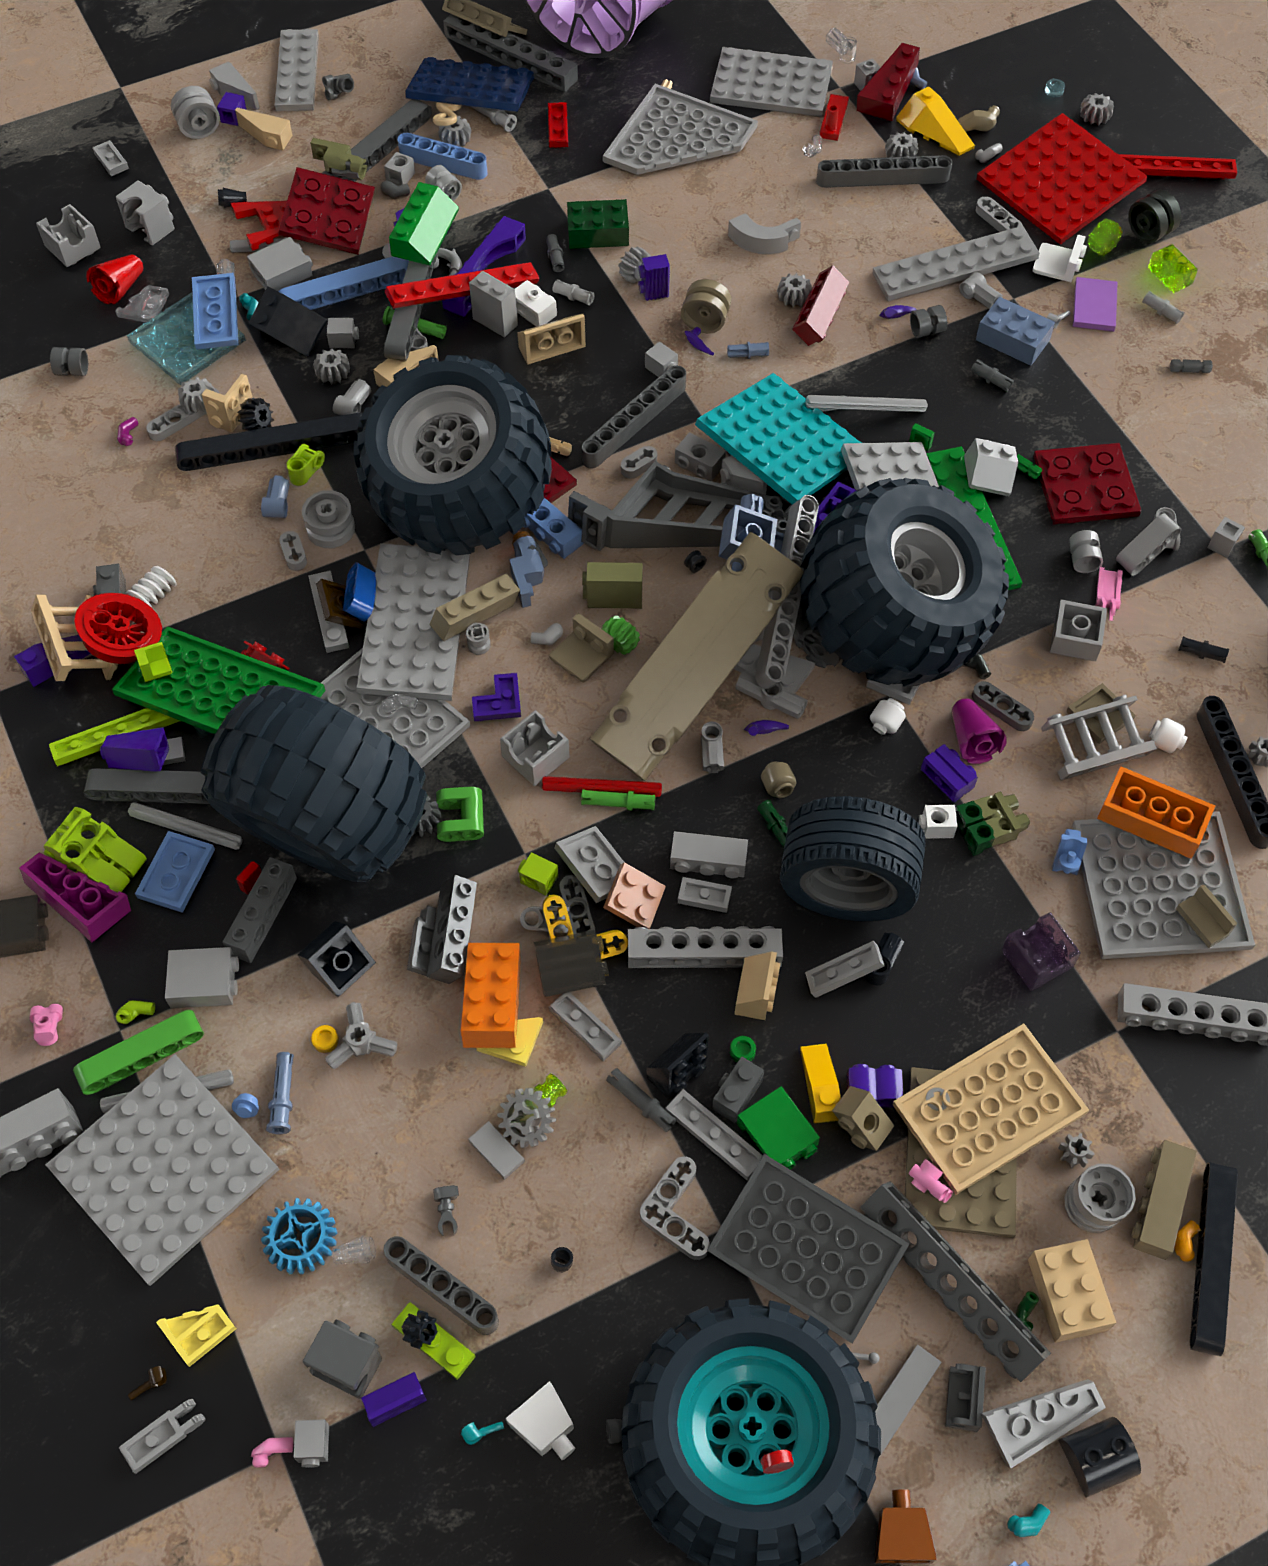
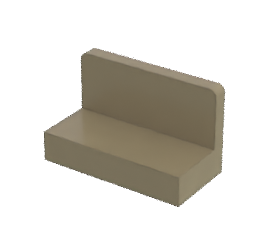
M1204 884L1198 888L1192 897L1178 904L1176 908L1208 948L1227 938L1237 925L1233 917Z

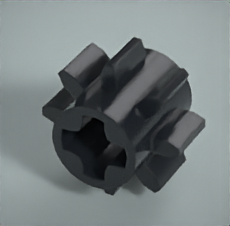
M418 1310L417 1315L409 1313L401 1326L402 1332L405 1335L402 1340L410 1343L411 1347L421 1349L423 1343L431 1345L438 1332L435 1325L436 1318L429 1316L428 1312Z

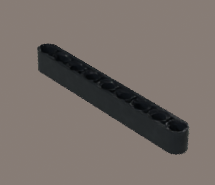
M353 413L180 442L175 446L177 467L182 471H192L293 454L302 444L308 445L312 450L353 444L354 441H358L359 432L357 426L362 414Z

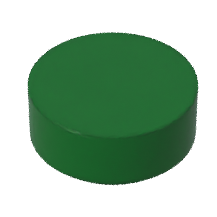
M747 1036L736 1037L730 1044V1056L735 1062H738L741 1057L751 1062L756 1053L754 1041Z

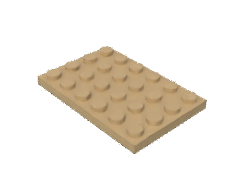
M1025 1024L1020 1025L896 1099L892 1104L933 1164L943 1172V1178L955 1195L1089 1112L1088 1107ZM930 1089H944L942 1095H940L941 1092H933L934 1097L926 1100L927 1092ZM946 1093L950 1097V1103L946 1100ZM942 1101L947 1106V1108L944 1110H942L941 1107ZM928 1104L935 1105L939 1111L930 1108Z

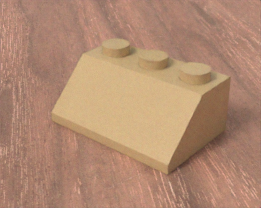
M583 314L517 332L519 349L527 365L586 347L585 317Z

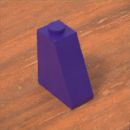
M164 727L108 735L100 747L102 758L106 759L108 768L161 771L169 752V744Z

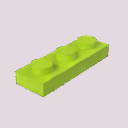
M409 1302L393 1321L392 1327L405 1336L401 1328L409 1313L417 1315L420 1309ZM435 1322L438 1332L434 1340L431 1342V1345L423 1343L420 1350L458 1380L476 1356Z

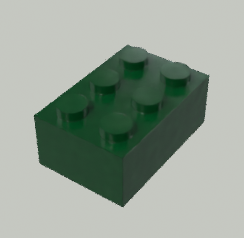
M627 199L567 202L569 249L629 246Z

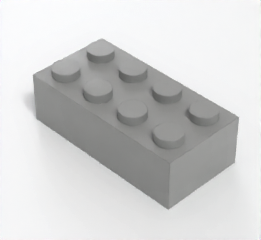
M58 1088L0 1117V1178L10 1171H16L25 1167L27 1162L37 1157L41 1158L49 1155L53 1149L63 1144H70L84 1132L73 1106Z

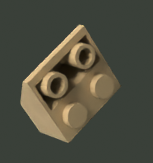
M767 952L744 958L735 1015L765 1020L767 1011L772 1012L780 963L776 962L777 952Z

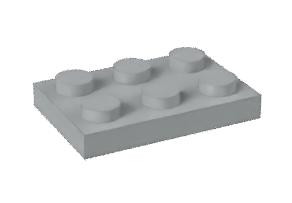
M594 826L556 842L554 849L593 900L598 903L607 899L618 868L624 861L599 829Z

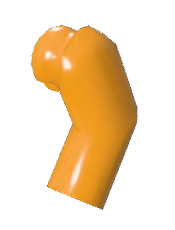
M1190 1220L1178 1231L1174 1246L1176 1254L1184 1262L1194 1259L1195 1252L1193 1251L1191 1239L1201 1231L1199 1225L1193 1220Z

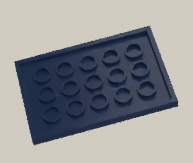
M427 57L423 59L405 90V96L408 99L518 112L534 79V72L526 68L513 69L508 66H491L487 63L479 65L473 64L470 61L462 63L455 62L452 59L437 60L434 57Z

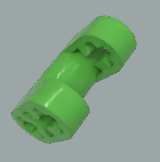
M445 788L436 792V803L440 809H461V820H446L437 824V838L444 842L477 840L484 836L483 800L480 788Z

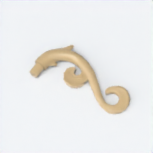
M436 102V108L441 113L433 117V123L437 126H448L456 123L457 116L453 111L459 110L461 105Z

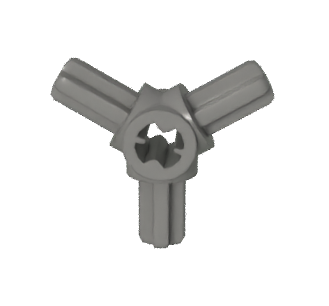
M352 1002L347 1005L346 1011L349 1026L346 1027V1036L342 1038L343 1043L326 1056L325 1060L328 1065L336 1069L352 1055L357 1057L358 1055L370 1054L371 1051L390 1057L394 1056L397 1051V1042L378 1037L375 1031L370 1030L369 1024L364 1022L362 1005L360 1003Z

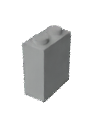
M291 237L247 256L251 272L265 290L269 286L279 291L282 288L292 286L313 276L311 270L313 263L310 257L303 253L300 244L295 243Z
M481 271L469 282L473 319L505 338L518 326L515 289L490 274Z
M231 947L168 950L165 999L170 1008L233 1005V996L238 993L237 980H234L235 972L239 971L238 956H234Z

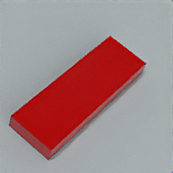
M567 102L548 103L549 148L568 147Z

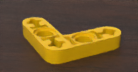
M549 895L544 899L542 909L555 958L561 967L571 968L621 954L627 949L628 939L620 930H611L575 940L564 900L558 895ZM555 900L557 904L561 903V907L557 908L559 917L565 915V919H557L550 923L549 919H555L552 910H547V907L551 906L550 901ZM559 924H563L568 928L567 935L563 938H557L553 934L554 928ZM613 936L623 939V942L619 943V948H615L614 945L606 946L607 952H604L600 939L604 938L605 943L612 942ZM589 942H595L599 946L598 952L593 956L585 953L584 948ZM580 945L582 959H579L578 954L572 955L569 962H566L564 958L560 959V956L564 955V950L568 949L570 953L577 952L575 946Z

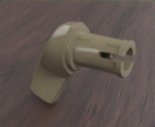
M993 105L989 107L988 111L974 110L959 118L958 121L965 132L974 129L989 131L995 127L1000 109Z

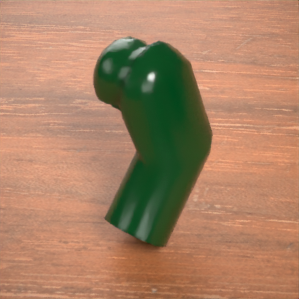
M1028 1291L1017 1306L1015 1315L1032 1331L1033 1323L1029 1322L1027 1318L1037 1305L1039 1297L1034 1292Z

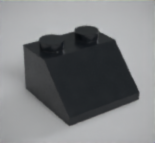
M334 921L298 954V957L310 972L337 997L343 994L376 963L349 927L337 921Z

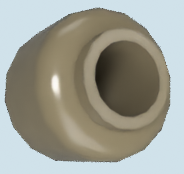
M771 762L761 774L762 783L770 796L785 798L793 792L796 786V778L787 763Z

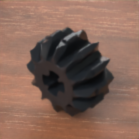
M248 398L240 404L241 410L237 413L240 415L238 421L243 423L242 429L250 431L272 427L271 422L274 419L271 417V414L274 411L269 410L270 403H266L261 398Z

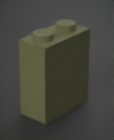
M587 562V571L582 572L583 599H587L588 608L642 609L643 563Z

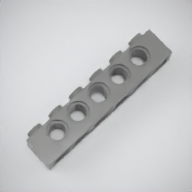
M719 926L710 929H699L697 927H686L685 929H673L671 927L648 929L646 927H636L628 929V968L743 967L745 957L767 952H777L776 962L780 963V967L782 966V929H775L772 926H765L761 929H750L745 926L735 929H724ZM680 943L683 944L685 947L682 949H677L674 947V945ZM702 943L709 944L711 947L703 949L699 945ZM727 943H732L736 947L730 949L725 947L724 945ZM752 943H758V944H760L762 947H761V948H753V947L750 946V944H752ZM657 944L660 947L657 949H651L648 947V945Z
M1127 983L1123 984L1118 993L1117 1022L1125 1023L1128 1026L1138 1027L1143 1025L1150 1026L1155 1030H1178L1182 1034L1199 1033L1205 1034L1209 1038L1221 1036L1231 1038L1237 1042L1249 1040L1268 1046V1003ZM1142 1005L1148 1006L1152 1012L1146 1011ZM1168 1009L1176 1011L1178 1016L1171 1014ZM1195 1013L1201 1014L1204 1019L1198 1018ZM1222 1017L1228 1018L1231 1023L1225 1022ZM1248 1020L1253 1021L1257 1027L1252 1026Z

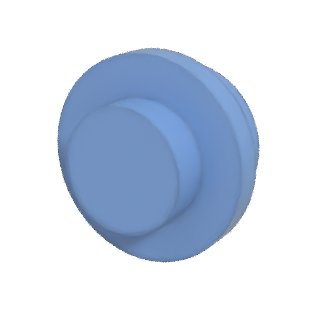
M240 1094L233 1100L232 1109L239 1117H254L259 1110L258 1100L251 1094Z

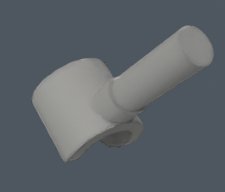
M1067 310L1058 316L1049 313L1047 318L1055 322V329L1059 322L1069 316L1071 312Z

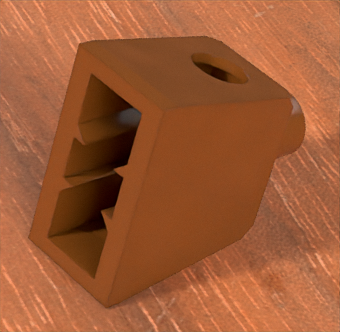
M892 1490L893 1508H882L879 1513L875 1563L932 1564L936 1561V1552L925 1508H911L910 1490Z

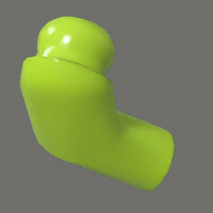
M129 1001L117 1011L116 1020L121 1024H127L140 1014L153 1015L155 1003Z

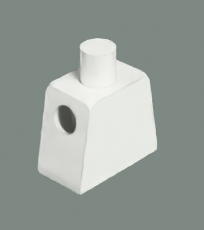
M550 1381L506 1418L507 1424L541 1456L553 1448L560 1459L564 1460L575 1450L573 1444L566 1437L574 1429L573 1423Z

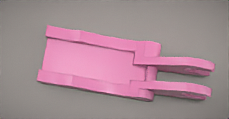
M1100 567L1096 606L1108 607L1109 620L1113 621L1115 611L1120 608L1122 570L1115 572L1104 570L1103 567Z

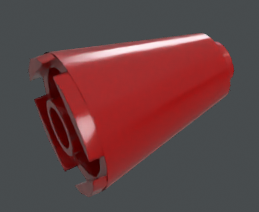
M127 255L90 267L86 273L87 282H91L93 286L91 291L100 301L105 304H116L143 272V263L135 255Z

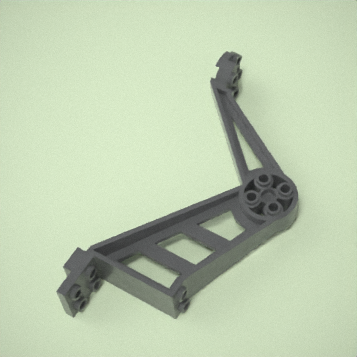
M655 461L613 510L589 499L585 495L573 491L569 496L568 518L582 529L581 542L598 551H601L604 546L608 548L720 547L723 526L711 524L724 509H732L735 504L740 506L741 498L744 495L755 494L756 496H761L764 501L762 514L778 519L776 531L784 534L789 509L792 504L782 496H768L671 471L669 467ZM653 496L668 501L654 519L635 518ZM685 504L707 506L695 523L671 521ZM801 596L793 634L796 646L803 648L807 654L805 658L808 661L815 662L816 666L826 668L827 665H833L835 667L841 658L835 652L829 654L821 644L823 638L818 630L811 629L806 618L808 605L802 603Z

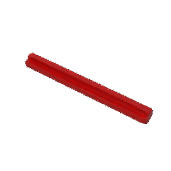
M545 776L542 779V789L544 791L582 793L583 789L617 793L634 791V794L655 795V797H660L662 794V784L660 782Z

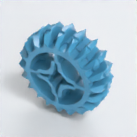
M296 1198L294 1206H290L289 1202L285 1201L284 1210L281 1211L280 1208L275 1207L276 1217L267 1216V1221L271 1226H263L262 1231L267 1234L261 1238L262 1244L267 1245L264 1247L263 1252L265 1255H270L268 1260L271 1264L277 1263L276 1267L279 1271L286 1267L288 1274L292 1275L297 1267L299 1274L303 1275L306 1266L312 1272L315 1270V1262L318 1261L320 1265H324L325 1261L322 1256L332 1255V1251L328 1246H336L337 1242L332 1237L337 1235L338 1232L336 1228L332 1227L335 1224L334 1218L329 1217V1210L327 1208L322 1209L320 1202H316L312 1206V1201L307 1198L302 1205L300 1199ZM309 1217L315 1219L317 1222L313 1224L312 1222L303 1224L300 1223L297 1218ZM289 1222L287 1232L280 1235L281 1238L278 1239L282 1228ZM296 1226L302 1232L303 1246L297 1240ZM321 1233L318 1243L310 1251L311 1241ZM286 1248L287 1250L295 1248L299 1249L302 1255L290 1256L281 1251Z

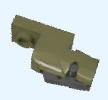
M317 138L311 140L313 159L322 160L325 171L331 172L334 176H344L357 180L364 179L367 171V165H364L366 159L352 155L350 145Z

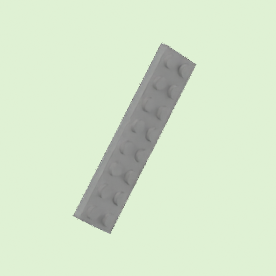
M1024 226L873 267V275L887 301L966 280L975 272L984 275L1039 259L1040 253Z

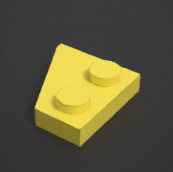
M536 1017L517 1020L516 1048L476 1049L478 1052L526 1067L542 1027L543 1018Z
M219 1305L206 1307L199 1312L190 1311L183 1313V1316L167 1320L165 1318L159 1319L156 1322L189 1367L237 1329Z

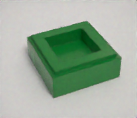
M915 423L911 430L909 442H922L924 449L929 451L932 447L935 432Z

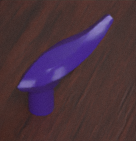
M895 305L885 308L879 316L894 319L917 309L910 306Z
M695 327L691 331H685L688 341L696 349L706 354L714 355V352L698 337L701 334L699 327Z
M760 720L750 723L744 730L749 732L750 735L755 736L756 734H768L776 730H787L789 725L772 720Z

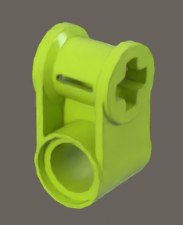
M302 444L287 461L290 482L296 486L306 484L312 475L323 465L325 459L324 452L320 450L314 451L308 445Z

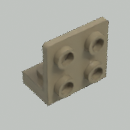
M578 613L572 618L573 632L549 654V658L575 678L585 682L614 654V638Z

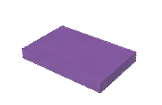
M1076 277L1073 327L1114 332L1116 327L1118 282Z

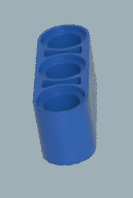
M356 562L347 575L343 611L365 622L372 614L377 584L376 572Z

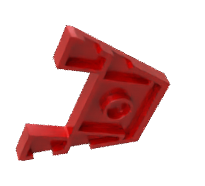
M287 200L231 203L236 219L257 215L264 228V231L246 234L252 251L259 249V245L264 242L267 245L273 243V238L280 236L279 228Z

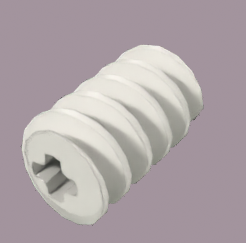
M154 566L151 568V572H147L144 578L139 579L138 584H134L132 590L126 591L125 594L136 597L152 607L149 602L157 604L156 595L160 598L165 597L162 589L170 592L171 588L168 584L175 587L177 583L166 570Z

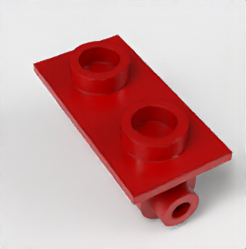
M244 641L249 647L244 649L241 654L281 669L283 667L287 670L290 669L283 664L285 659L275 653H272L271 656L265 653L266 647L256 641L253 645Z

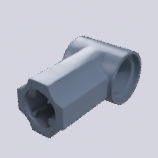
M276 475L269 481L267 495L262 498L261 503L263 517H287V496L290 484L289 480L283 478V476Z

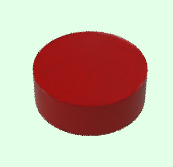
M788 1450L768 1453L760 1460L763 1473L765 1474L779 1473L794 1466L792 1454Z

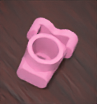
M51 1004L46 1008L42 1006L31 1008L30 1021L33 1023L34 1039L39 1045L49 1046L58 1040L56 1027L57 1023L62 1019L63 1007L61 1005Z
M925 1159L920 1166L915 1164L912 1167L909 1175L914 1178L911 1183L923 1193L928 1189L930 1194L943 1203H946L951 1198L953 1190L938 1181L943 1172Z

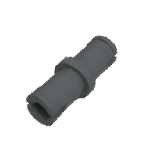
M550 234L546 237L547 255L551 260L554 272H562L565 268L562 258L563 250L559 246L557 236Z
M978 359L971 368V372L986 379L988 384L993 383L1005 392H1008L1014 382L1013 379L998 372L999 369L991 368Z

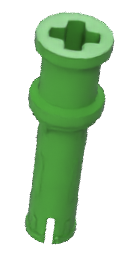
M387 306L384 311L383 324L385 325L391 324L395 310L391 306ZM420 318L417 325L419 332L443 339L446 334L447 327L445 325Z

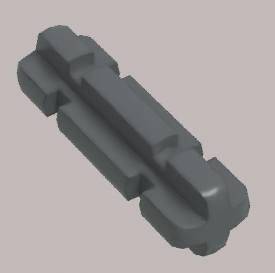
M1172 359L1170 371L1180 372L1182 370V372L1199 373L1202 371V373H1210L1213 363L1211 360H1203L1201 362V360L1183 359L1181 361L1180 359Z

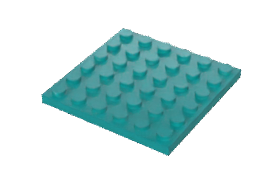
M774 373L700 416L695 423V426L792 505L803 496L814 494L848 470L841 452L843 444L862 443L818 408H807L805 404L806 398Z

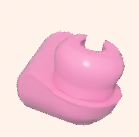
M293 1437L266 1439L254 1448L251 1453L253 1466L256 1468L266 1467L269 1462L268 1456L273 1453L292 1452Z

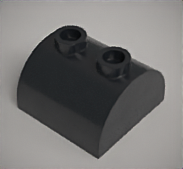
M1115 1417L1100 1421L1058 1440L1086 1498L1136 1477L1141 1473V1463L1135 1445L1125 1427Z

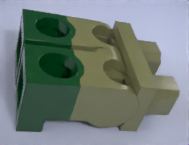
M1000 791L995 793L994 796L983 797L956 806L957 828L961 835H964L963 839L973 857L997 844L1016 840L1019 833L1029 827L1030 820L1026 814L1022 813L1015 816L1013 813L1019 807L1015 794L1003 796Z

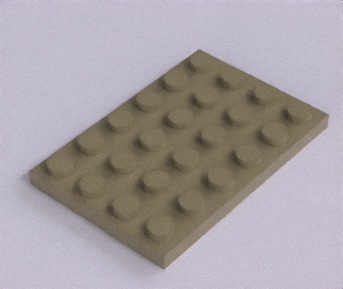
M911 1067L909 1092L943 1071ZM908 1128L905 1197L936 1230L1015 1238L1017 1158L959 1194L955 1195L953 1192L951 1198L946 1203H943L930 1194L928 1189L923 1193L911 1183L914 1178L909 1175V1172L915 1164L920 1166L925 1159L932 1164L933 1162ZM941 1175L938 1181L950 1188Z

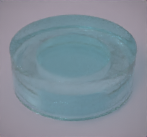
M1059 79L1049 80L1045 87L1046 94L1052 97L1063 95L1065 83Z

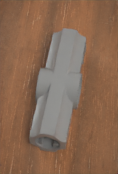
M746 670L739 676L735 687L736 690L759 700L764 708L769 710L778 709L797 719L802 716L808 703L807 699L784 689L780 682L768 689L760 687L756 682L755 675Z

